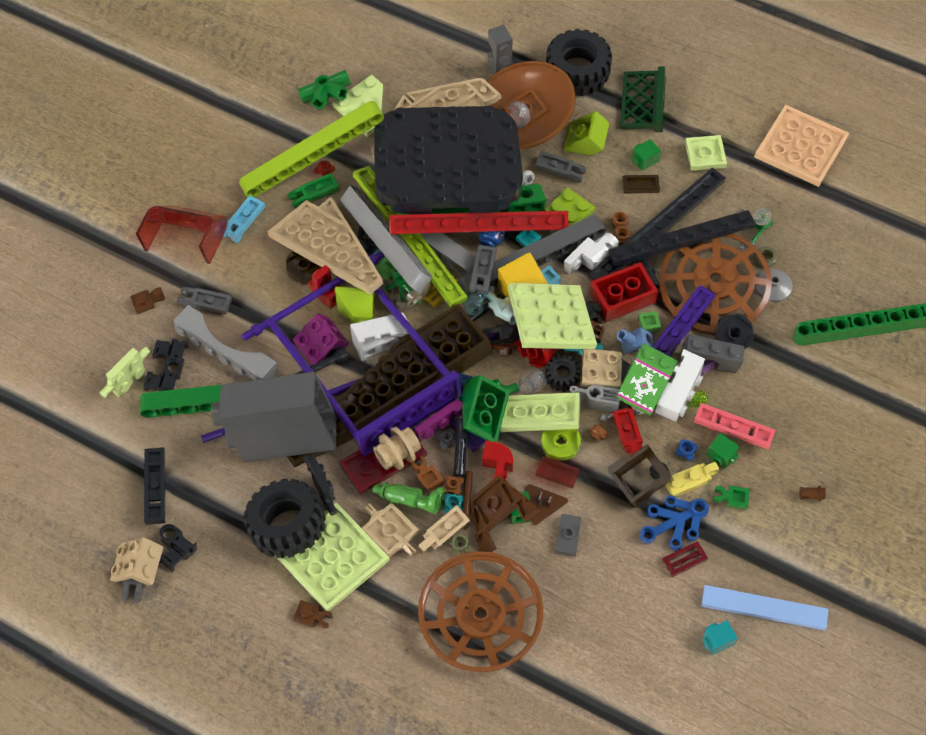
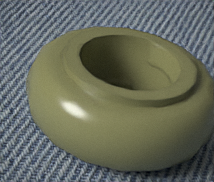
M761 247L758 249L762 255L766 254L771 257V259H765L769 267L776 264L778 254L773 248ZM755 254L756 262L763 267L759 257Z

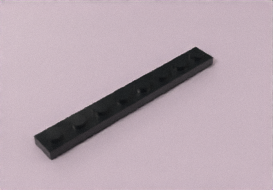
M749 210L611 248L608 249L614 267L750 229L755 227V221Z

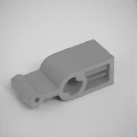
M592 385L587 389L570 386L569 393L579 392L580 401L585 402L588 408L606 412L618 410L619 399L615 397L619 389Z

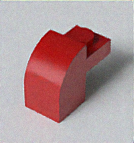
M324 265L321 269L316 270L313 276H311L312 279L308 282V285L313 292L332 281L330 269ZM335 288L318 297L330 310L337 304Z
M486 440L482 455V466L496 469L494 478L499 475L507 480L508 471L513 472L514 459L512 452L501 443Z

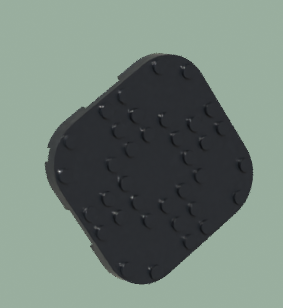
M490 105L399 107L386 113L382 122L374 127L375 192L382 205L387 204L394 212L414 215L432 214V208H469V213H490L509 208L510 203L514 200L517 202L521 197L523 172L517 124L509 114Z

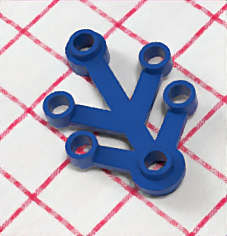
M672 495L666 497L665 507L668 509L679 507L686 511L679 513L659 508L655 504L649 506V517L657 518L660 516L669 520L654 528L651 526L643 527L640 532L641 541L651 544L655 541L656 536L675 527L673 538H671L669 547L673 551H678L682 546L681 537L685 521L693 517L691 528L688 529L686 538L694 542L699 537L700 519L704 518L709 512V506L703 499H695L692 502L676 499ZM672 500L674 504L671 505L667 501ZM699 507L702 509V511H696L695 508ZM655 509L657 513L654 514L650 510ZM693 532L696 536L691 537L689 533ZM649 534L651 538L647 539L644 535ZM672 542H678L679 546H674Z

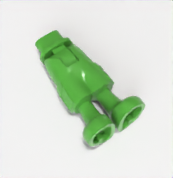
M384 483L383 485L376 484L372 491L392 503H401L413 508L418 507L432 514H437L441 510L445 496V488L438 487L429 496L423 495V489L401 484L389 485V483Z

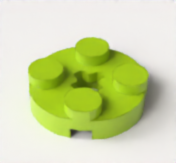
M575 429L546 430L542 434V448L550 459L561 461L572 459L580 449V433ZM559 438H563V441H566V443L560 445L556 441Z

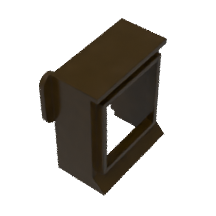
M648 444L628 459L622 457L608 467V472L635 508L667 483L674 481L671 474ZM647 458L661 477L635 496L621 476Z

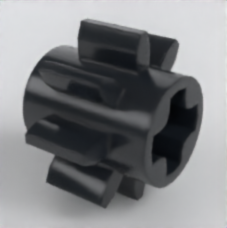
M588 301L585 304L589 318L597 323L601 319V311L603 310L599 303L595 304L592 301Z

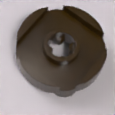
M294 251L286 259L288 276L302 285H307L312 279L313 273L322 268ZM303 263L305 265L306 263H308V267L301 268L300 264Z

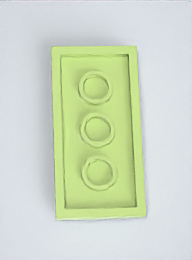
M576 392L509 396L500 430L501 432L579 429L580 394Z

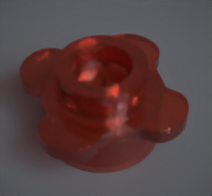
M326 160L320 161L317 168L314 169V173L322 177L335 172V166Z

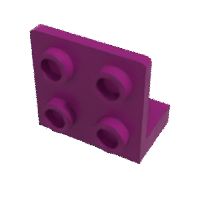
M318 313L293 338V342L312 365L320 362L334 347L343 346L346 348L350 344L329 317Z

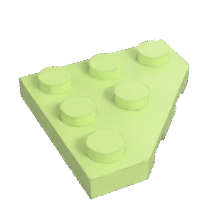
M370 75L349 90L344 101L335 100L333 107L345 116L369 101H375L382 112L383 84L373 75ZM374 127L367 130L363 134L366 137L370 136L372 133H374Z

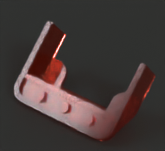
M175 205L153 206L147 210L135 234L144 251H148L162 223L197 229L199 232L205 233L199 244V249L206 263L210 264L226 232L228 222L225 216L221 214Z

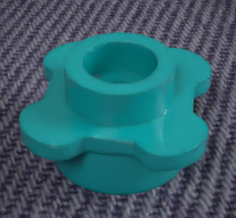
M446 494L444 496L445 506L442 508L444 513H448L456 505L462 510V496L455 494Z

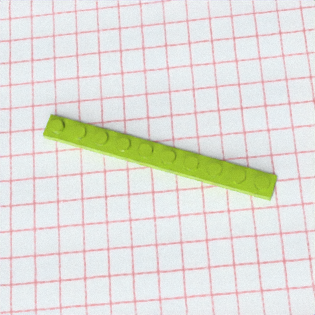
M370 166L354 171L353 177L388 223L389 215H400V213L392 211L391 207L387 204L382 205L378 200L375 192V173ZM420 233L398 234L432 275L430 281L450 308L467 300V295Z

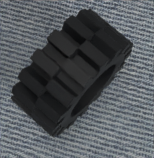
M559 354L556 355V359L552 357L551 361H548L545 379L552 389L555 386L556 391L562 388V392H565L566 388L570 390V386L577 385L580 376V365L577 364L576 359L572 361V356L566 358V354H563V358H560ZM564 368L570 372V375L566 378H561L555 374V371Z

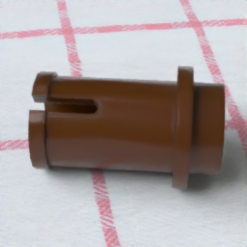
M818 486V488L800 487V500L816 499L821 502L826 497L825 488H821V486Z

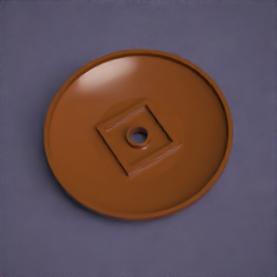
M540 61L516 63L498 71L487 80L501 94V99L490 106L506 112L514 119L518 129L520 150L536 147L552 139L566 126L573 114L576 103L574 86L563 70L550 63ZM530 108L527 112H522L523 109Z

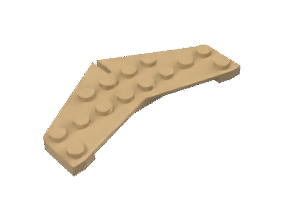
M476 78L407 92V97L403 95L396 108L488 106L499 101L501 94L483 78ZM373 144V146H372V148H371V154H372V157H373V158H374V144Z

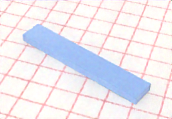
M705 585L703 589L701 607L819 630H826L827 608Z

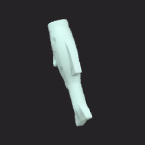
M494 286L489 287L488 295L477 292L478 297L488 298L491 301L488 303V307L493 309L495 316L508 321L510 324L516 323L509 297L505 299L497 298L494 295Z

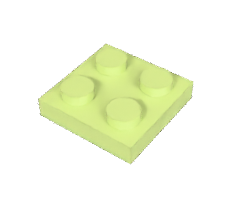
M721 135L686 138L685 145L691 171L706 170L712 167L714 169L726 168L727 161Z

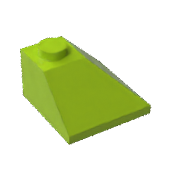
M335 287L337 309L351 324L374 319V292L369 295L359 288Z

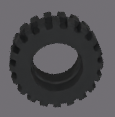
M574 29V31L567 30L564 34L560 33L550 42L547 48L546 63L555 65L568 75L574 86L575 95H587L588 92L593 93L597 91V88H602L604 83L608 81L611 71L612 51L606 40L602 36L599 37L595 32L591 33L586 29L584 31L580 29ZM583 58L592 64L578 67L567 63L566 60Z
M280 479L279 482L272 481L270 485L262 486L258 493L255 492L251 497L252 500H249L246 505L247 510L244 511L245 527L257 549L270 557L275 555L276 558H284V556L291 558L295 557L297 553L303 554L306 552L305 549L308 547L312 548L315 545V540L318 541L320 539L321 531L323 532L325 528L326 516L318 495L307 483L299 482V480L291 479V481H288V479ZM290 510L300 511L292 522L283 526H270L271 522L279 514Z

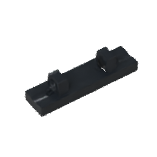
M164 447L144 449L145 525L166 523V462Z

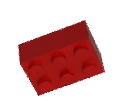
M640 262L591 281L589 294L594 303H599L602 308L601 316L606 323L655 304L658 290Z

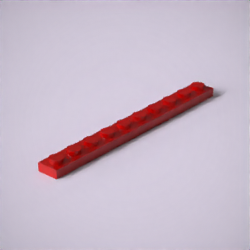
M568 211L389 215V234L556 230L569 226Z

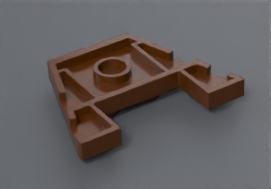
M499 475L470 499L472 520L476 525L477 531L475 540L479 545L478 551L493 552L497 549L489 531L516 508L523 521L529 522L541 512L539 507Z

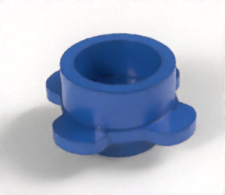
M680 440V446L676 449L675 454L678 457H685L688 461L693 460L694 452L698 450L697 444L690 440Z

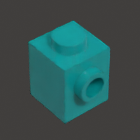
M726 620L720 624L715 622L707 626L702 641L705 648L714 655L734 646L738 637L729 621Z

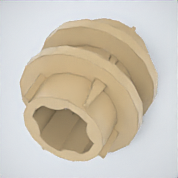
M397 427L391 428L390 433L392 437L390 438L385 434L379 436L380 444L375 446L373 450L378 461L386 470L392 466L401 470L404 468V459L410 463L415 461L414 453L420 450L421 446L416 435L409 427L401 431Z

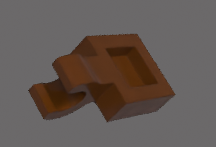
M161 287L155 288L150 294L147 289L130 296L137 314L155 308L153 303L166 299Z

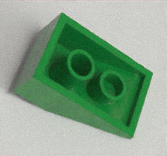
M482 375L466 379L462 394L463 428L487 441L497 442L510 391Z

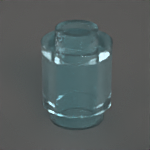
M475 291V293L470 292L467 295L464 309L469 315L476 316L482 312L485 302L483 294Z

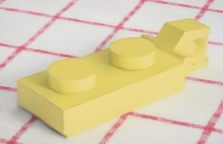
M716 462L706 466L704 463L698 464L672 475L674 481L667 483L665 486L670 495L674 497L680 496L708 484V481L712 480L711 476L718 474L719 467Z

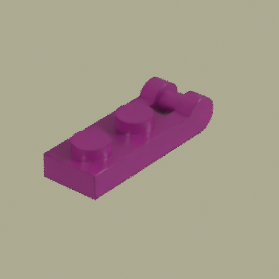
M455 400L416 426L414 434L418 441L429 439L436 430L445 428L454 417L463 416V403Z

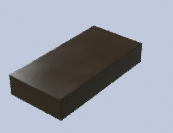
M623 175L622 177L623 194L659 193L660 191L658 175Z

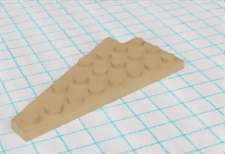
M331 197L319 207L307 200L267 231L270 238L321 267L326 265L331 273L369 295L383 284L382 277Z

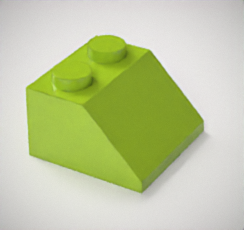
M597 111L571 121L563 149L567 152L589 156L603 151L609 122Z

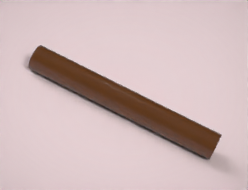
M466 471L462 511L468 518L472 492V471ZM469 523L466 524L462 529H467Z

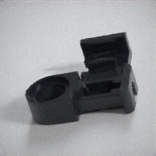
M165 524L160 528V539L168 546V551L165 554H161L159 562L173 572L175 570L174 567L183 557L184 560H187L197 551V543L192 544L183 537V532L173 524ZM169 530L175 533L174 536L171 538H165L163 536V534Z

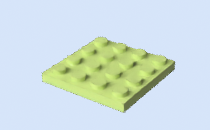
M509 283L508 292L522 348H596L597 342L580 285Z
M337 502L334 504L337 514L330 516L328 510L324 512L326 516L325 528L323 532L321 531L320 539L318 541L315 540V545L312 548L308 547L305 549L306 552L301 555L297 553L295 557L288 558V556H284V558H277L325 611L333 609L390 561L389 556Z

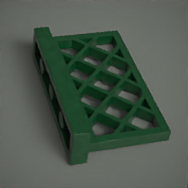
M658 66V70L624 72L621 129L656 128V132H663L666 88L665 66ZM628 77H635L637 80L630 83ZM647 77H655L650 83L644 80ZM640 82H642L644 85H646V86L643 87L641 90H639L637 87H635V86H637ZM631 89L636 92L632 97L627 95ZM651 89L654 93L649 97L644 94L645 91ZM639 96L645 99L640 104L635 101ZM648 102L653 105L649 110L643 107ZM630 103L636 106L631 111L626 108ZM640 109L644 114L638 118L634 113ZM630 116L635 120L632 123H625V120ZM649 116L652 122L644 123L642 120Z

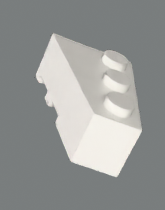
M393 315L350 324L352 344L361 361L390 350L396 342L409 335Z
M683 350L678 366H675L674 374L667 383L655 413L674 422H677L679 416H684L687 410V406H685L687 401H692L695 395L693 390L695 386H700L703 379L701 372L705 359L687 350Z

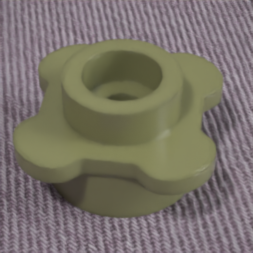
M457 534L449 539L454 555L471 551V545L468 544V535Z

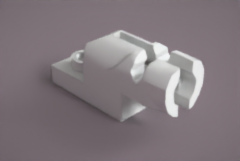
M605 233L595 242L588 237L565 259L564 271L570 274L573 270H577L581 264L593 270L609 256L608 249L618 247V239L610 233Z

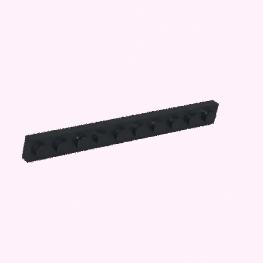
M712 167L622 245L668 232L725 182L726 177ZM608 256L589 273V277L592 280H596L622 270L632 262L614 267L610 256Z

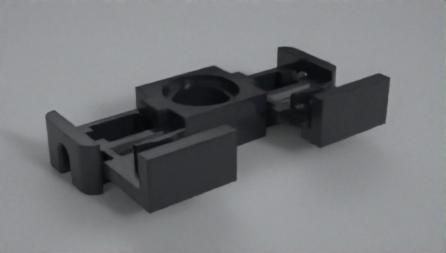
M172 339L171 342L156 340L152 357L156 359L158 355H162L166 358L163 376L161 373L155 375L153 372L147 371L143 385L145 391H147V388L159 389V391L174 390L176 380H180L183 371L184 359L182 358L184 350L189 348L187 341L180 343L178 339ZM171 364H176L179 366V369L177 371H170L168 367Z

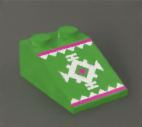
M643 343L636 352L615 398L650 416L673 373L677 360Z

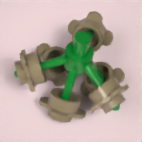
M396 271L392 275L394 278L393 283L390 284L388 281L383 280V284L380 286L387 297L392 295L393 289L399 290L400 295L395 298L393 303L399 311H405L422 302V297H425L430 290L431 281L428 282L422 292H417L416 290H411L408 283Z

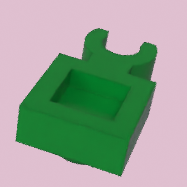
M722 486L715 487L714 492H718L722 496H714V502L722 503L727 501V507L747 510L750 489L730 486L728 491Z

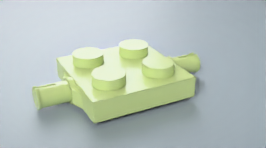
M144 347L138 352L132 348L106 374L108 379L107 385L99 392L100 395L106 398L113 391L115 395L120 397L123 393L127 392L135 380L140 379L144 374L143 359L151 353L150 350Z

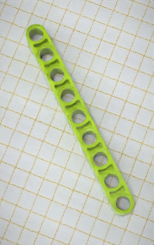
M369 101L243 176L239 180V184L246 198L249 195L254 198L382 122L384 115L377 103Z

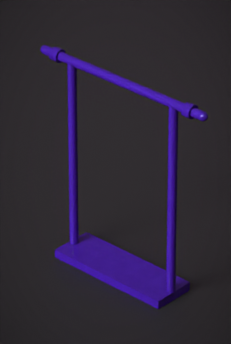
M380 251L368 257L375 266L379 263V260L386 256ZM340 277L333 279L262 323H256L251 326V329L243 333L241 338L246 341L253 336L257 337L263 333V330L270 327L304 373L313 372L276 322L340 285L345 280ZM380 287L374 293L437 368L443 378L360 430L356 428L320 381L334 412L358 442L359 450L364 457L374 451L373 448L380 444V435L385 434L388 438L392 437L390 433L391 428L397 427L400 431L406 427L411 428L462 395L460 378L457 372L454 370L450 373Z

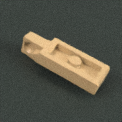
M456 505L426 530V533L423 535L425 540L418 545L419 549L424 553L431 547L434 550L440 547L470 522L469 518Z

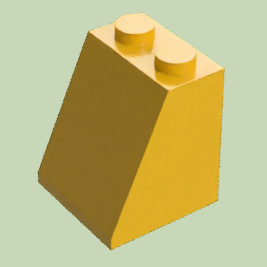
M530 252L498 269L497 289L500 293L504 294L505 298H510L508 292L509 283L548 284Z

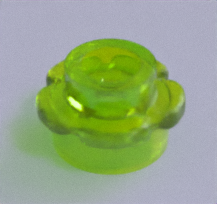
M698 389L695 393L692 403L696 407H699L701 403L706 404L709 398L706 395L707 391Z

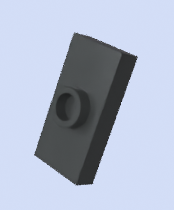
M561 514L556 554L576 557L581 517Z

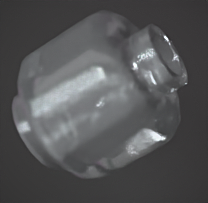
M536 368L527 369L518 379V388L524 395L538 394L546 386L544 373Z

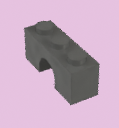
M505 25L488 30V42L492 48V52L488 53V66L493 75L512 65L513 39Z
M690 334L682 344L681 354L683 350H687L705 360H714L718 362V370L736 373L743 364L744 346Z

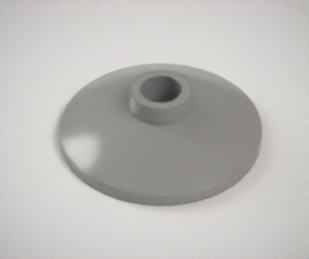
M770 269L772 286L769 301H782L791 294L792 281L783 271ZM765 270L757 277L766 279ZM755 285L758 294L763 297L766 286Z

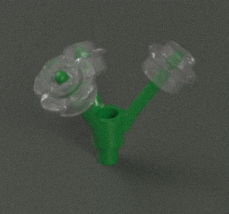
M764 207L754 212L753 219L758 232L751 241L747 240L755 247L754 243L761 233L773 225L771 220L772 213ZM740 208V210L735 211V213L744 211V209ZM739 244L740 252L749 248L746 244Z

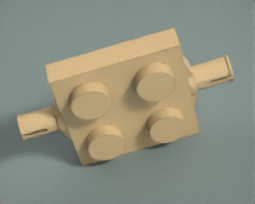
M393 503L379 511L371 504L364 508L371 516V519L362 529L389 558L401 549H404L410 557L416 553L417 550L409 542L419 533V529Z

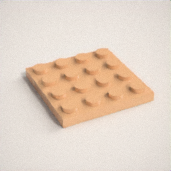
M785 105L754 157L819 187L850 133Z

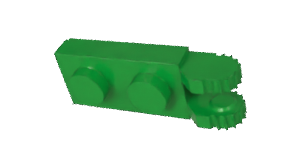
M332 173L299 186V188L289 192L287 197L289 200H294L292 205L296 209L304 201H315L340 190V187Z

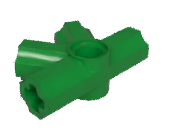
M343 70L331 76L321 75L315 79L314 83L299 88L298 92L303 104L311 101L313 107L318 110L324 109L329 97L338 101H344L347 98L348 89L346 86L350 85L351 81L347 71Z

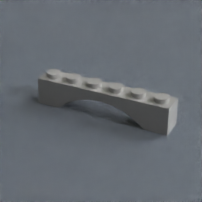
M187 305L173 320L176 327L175 330L180 336L188 337L194 345H200L209 355L217 356L224 365L232 366L238 374H244L250 381L273 378L278 373L277 362L262 352H241L220 343L208 330L203 314L191 306Z

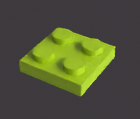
M566 188L545 208V211H568V225L570 226L589 217L595 212L596 207L570 188Z

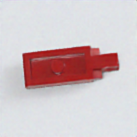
M632 407L613 411L612 416L625 453L629 452L630 456L643 448V441Z

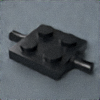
M306 455L303 459L308 467V471H310L314 485L329 515L333 516L337 514L333 500L336 499L333 493V485L330 480L327 481L323 464H318L316 458L312 459L311 455Z

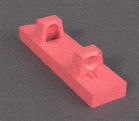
M703 403L700 404L694 419V423L708 427L712 431H719L746 441L750 445H757L768 450L776 431L775 429Z

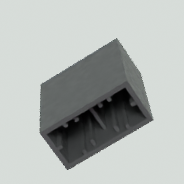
M315 372L221 385L220 402L212 404L214 424L224 427L228 447L236 448L244 462L336 450L337 416Z

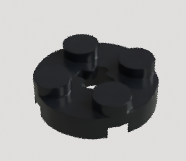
M740 314L725 316L716 326L715 339L744 346L745 350L754 338L752 323ZM730 329L733 331L737 329L739 337L733 338Z

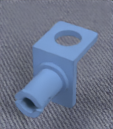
M641 327L630 333L625 329H621L622 331L619 330L617 333V339L621 342L624 354L640 348L643 343L650 347H653L655 344L652 333Z

